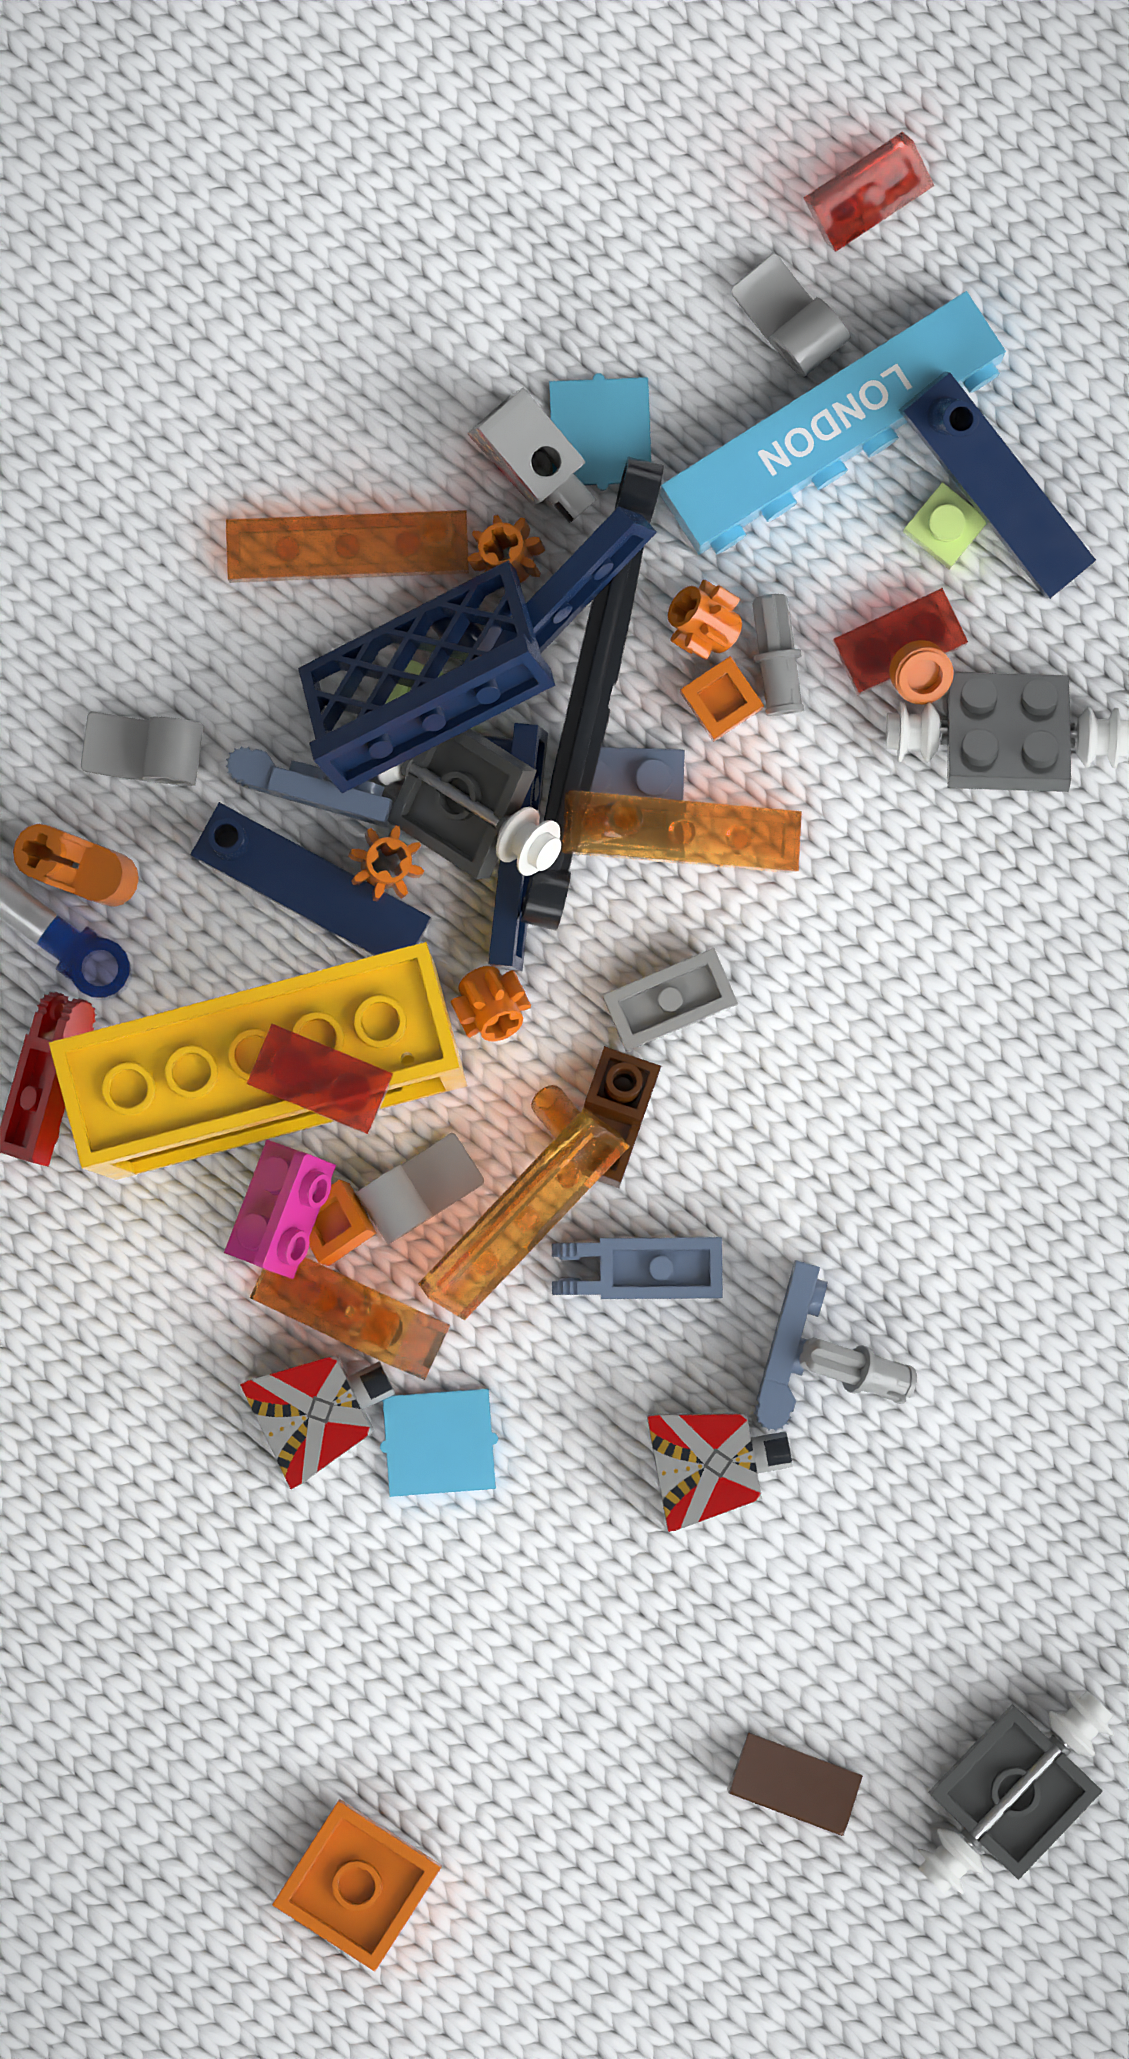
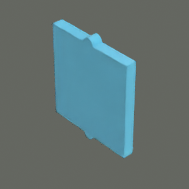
M597 373L593 376V380L549 381L551 421L584 459L585 463L574 473L583 485H597L599 490L604 491L610 484H620L628 456L651 462L648 377L605 379L602 374ZM552 463L553 473H555L557 467Z
M489 1388L395 1395L383 1400L386 1440L380 1444V1449L382 1452L387 1453L390 1497L496 1489L493 1445L498 1442V1435L493 1433L491 1428Z

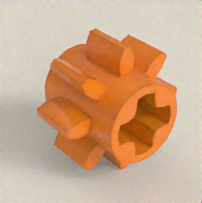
M497 514L493 516V524L483 532L475 530L472 532V536L478 544L479 552L471 554L467 559L474 571L485 570L484 572L509 560L517 571L520 583H522L530 575L532 577H540L541 573L534 563L533 556L540 555L546 550L539 537L528 538L531 528L525 518L521 517L513 526L509 523H504ZM512 547L509 549L510 558L501 561L504 558L503 550Z
M702 580L699 588L695 586L685 587L674 597L669 606L668 621L677 629L670 638V641L690 654L695 653L704 660L708 659L711 651L714 653L725 652L736 642L742 629V619L739 614L733 611L740 601L739 597L722 586H715L707 580Z
M395 825L388 837L381 839L376 831L372 828L368 829L365 832V839L370 848L367 851L358 848L352 849L349 852L348 857L354 861L361 862V871L356 874L351 882L355 885L367 881L373 885V901H378L384 890L392 887L397 896L401 899L404 898L408 891L402 879L405 876L420 878L424 874V870L420 866L412 865V855L417 852L421 844L420 842H414L407 846L399 840L400 826ZM381 849L386 857L393 854L398 856L400 863L394 869L396 877L392 878L387 870L377 873L373 869L372 864L379 857L377 850Z
M493 966L479 967L465 975L458 987L461 996L452 999L450 1002L467 1037L470 1038L480 1032L483 1039L491 1042L506 1039L516 1033L523 1023V1016L520 1011L531 1008V1004L515 971L510 970L502 976L499 969Z

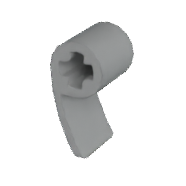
M776 253L771 254L732 287V296L788 365L802 377L807 376L851 338L849 331L837 314L822 299L816 297L813 300Z
M93 711L89 712L84 736L81 769L88 773L171 785L195 786L203 724L170 717H150L149 721Z
M450 1133L404 1164L394 1167L357 1191L355 1195L387 1245L480 1187L484 1183V1178L458 1137L454 1133Z

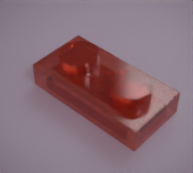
M902 131L803 198L824 241L836 252L934 187V183L914 141Z
M943 588L834 638L832 643L857 696L891 681L889 675L891 661L897 651L904 645L918 640L930 641L938 645L947 655L966 646L968 640Z
M271 1024L247 1085L369 1135L394 1074L275 1024Z

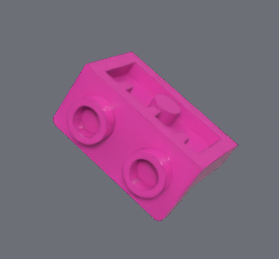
M267 1139L224 1253L293 1279L298 1265L303 1261L308 1252L309 1236L320 1207L326 1202L330 1194L331 1178L336 1165Z

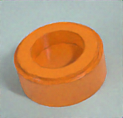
M918 640L904 645L897 651L891 661L889 675L893 686L905 700L913 704L923 705L940 699L948 691L953 680L954 671L949 657L938 645L930 641Z

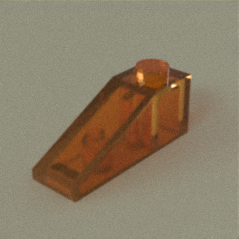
M307 1257L298 1265L293 1279L262 1269L249 1297L375 1359L423 1380L426 1379L450 1327V1324Z

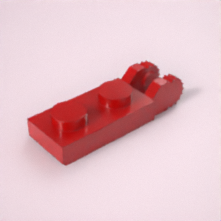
M49 992L48 995L44 994V997L40 999L39 1005H37L38 1011L34 1014L29 1035H25L0 1125V1153L47 1167L50 1165L53 1150L59 1138L60 1125L65 1111V1103L49 1042L94 1031L93 1023L96 1022L95 1016H97L94 1012L96 1008L92 1007V1003L80 998H73L72 1001H69L68 996L58 992Z

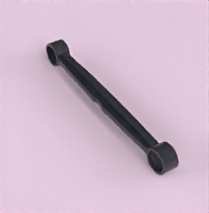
M628 456L614 510L620 506L642 515L650 523L661 486L664 465ZM644 547L612 578L591 603L556 754L544 821L553 820L559 825L561 849L558 857L549 868L543 871L539 870L530 875L521 913L522 923L557 931L560 924L570 883L571 871L569 870L610 717V709L608 708L610 696L620 673Z

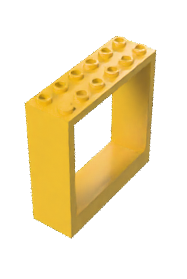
M427 942L49 1042L81 1168L114 1180L467 1087L438 973Z

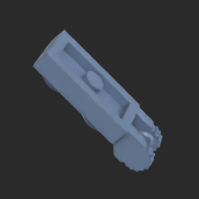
M241 746L240 749L234 748L235 751L229 753L230 757L226 759L228 761L226 768L229 769L227 773L232 775V779H236V783H241L243 787L248 785L249 789L385 828L389 826L390 822L387 820L394 803L391 799L382 797L384 787L379 784L366 781L341 793L333 782L324 780L325 773L319 767L291 761L289 770L275 766L266 751L259 749L251 751L249 747L243 748Z
M722 1237L600 1238V1243H552V1257H558L560 1260L600 1257V1281L561 1278L559 1281H552V1295H601V1299L723 1298Z
M794 1260L757 1395L758 1405L754 1406L756 1408L754 1414L757 1416V1422H761L762 1428L767 1427L768 1431L770 1429L775 1431L779 1428L783 1429V1426L785 1424L788 1425V1420L791 1419L790 1412L794 1411L796 1399L788 1386L791 1373L803 1375L804 1369L800 1365L799 1358L803 1352L804 1343L808 1340L801 1338L807 1314L819 1316L828 1284L827 1281L817 1279L820 1267Z

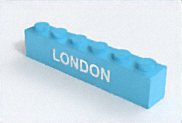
M965 291L663 483L660 489V496L698 555L711 547L716 554H720L741 541L747 535L742 527L759 516L763 515L765 520L770 522L790 510L797 504L793 495L803 488L814 483L816 488L820 490L843 476L848 471L844 462L864 450L868 458L892 445L899 438L895 430L907 423L899 409L942 373L950 372L961 387L965 386L969 393H973L1000 374L996 366L1002 362L1006 350L968 292Z

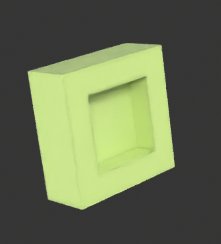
M942 482L907 524L903 533L950 570L987 523L974 507Z

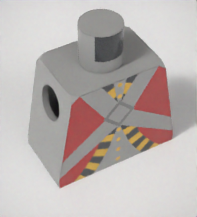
M524 387L512 393L467 433L532 505L541 503L547 498L568 523H571L595 502L596 498L574 474L585 463L584 459ZM535 451L543 452L550 459L551 469L546 476L538 475L532 468L531 460ZM552 463L557 467L555 473H553Z
M338 1355L258 1377L240 1384L290 1489L303 1484L372 1434L374 1429L364 1409L396 1394L380 1361L348 1376Z
M745 1413L653 1414L647 1416L668 1532L685 1528L762 1499L758 1474L793 1467L786 1431L751 1437Z

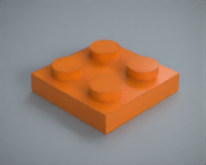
M339 1799L272 1905L375 1972L442 1868V1865Z

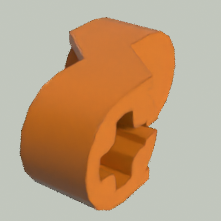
M43 824L28 826L19 834L15 841L13 855L14 862L19 871L48 885L111 907L126 903L132 898L137 889L139 877L134 862L126 855ZM74 862L80 864L78 869L72 867Z

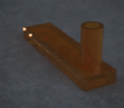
M467 510L226 519L229 583L469 574V562L467 559L469 556Z
M573 790L566 792L562 853L793 873L799 871L802 811Z
M550 1085L542 1088L536 1093L531 1103L533 1112L554 1137V1140L418 1283L430 1300L463 1320L469 1317L630 1147L618 1131L583 1108L580 1112L559 1086Z

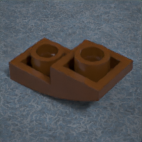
M604 1046L562 1169L620 1188L661 1065Z

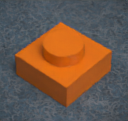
M731 656L680 689V694L713 742L764 708L763 703Z
M339 1179L331 1185L330 1194L326 1202L320 1207L309 1236V1246L318 1263L326 1266L332 1265L377 1234L350 1183Z

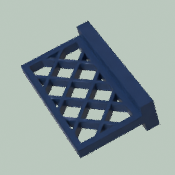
M509 560L298 668L315 740L309 742L313 760L341 793L556 686L551 668L540 654L519 577ZM504 587L505 593L493 613L478 610L487 595ZM446 616L453 618L440 640L425 637L434 622ZM470 622L485 625L473 648L457 645ZM503 630L517 633L518 637L492 649ZM393 643L400 645L387 667L372 664L381 649ZM417 649L432 652L419 675L404 672ZM449 657L464 660L463 665L439 676ZM340 670L347 671L334 694L321 691L320 680ZM365 676L379 679L366 702L351 699ZM396 684L411 687L409 692L386 703ZM344 711L358 714L356 719L333 730Z

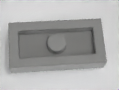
M715 948L602 995L626 1052L738 1005Z

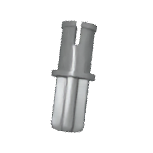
M784 594L759 596L752 603L759 654L754 656V663H760L767 708L765 709L766 715L780 716L804 711V705L801 701L796 658L802 655L800 649L794 648L788 598Z
M813 1337L806 1340L803 1352L799 1358L803 1369L842 1381L844 1389L853 1394L860 1393L861 1391L870 1392L896 1403L904 1404L906 1397L910 1398L916 1388L917 1373L915 1368L874 1355L873 1350L864 1345L857 1346L851 1350Z

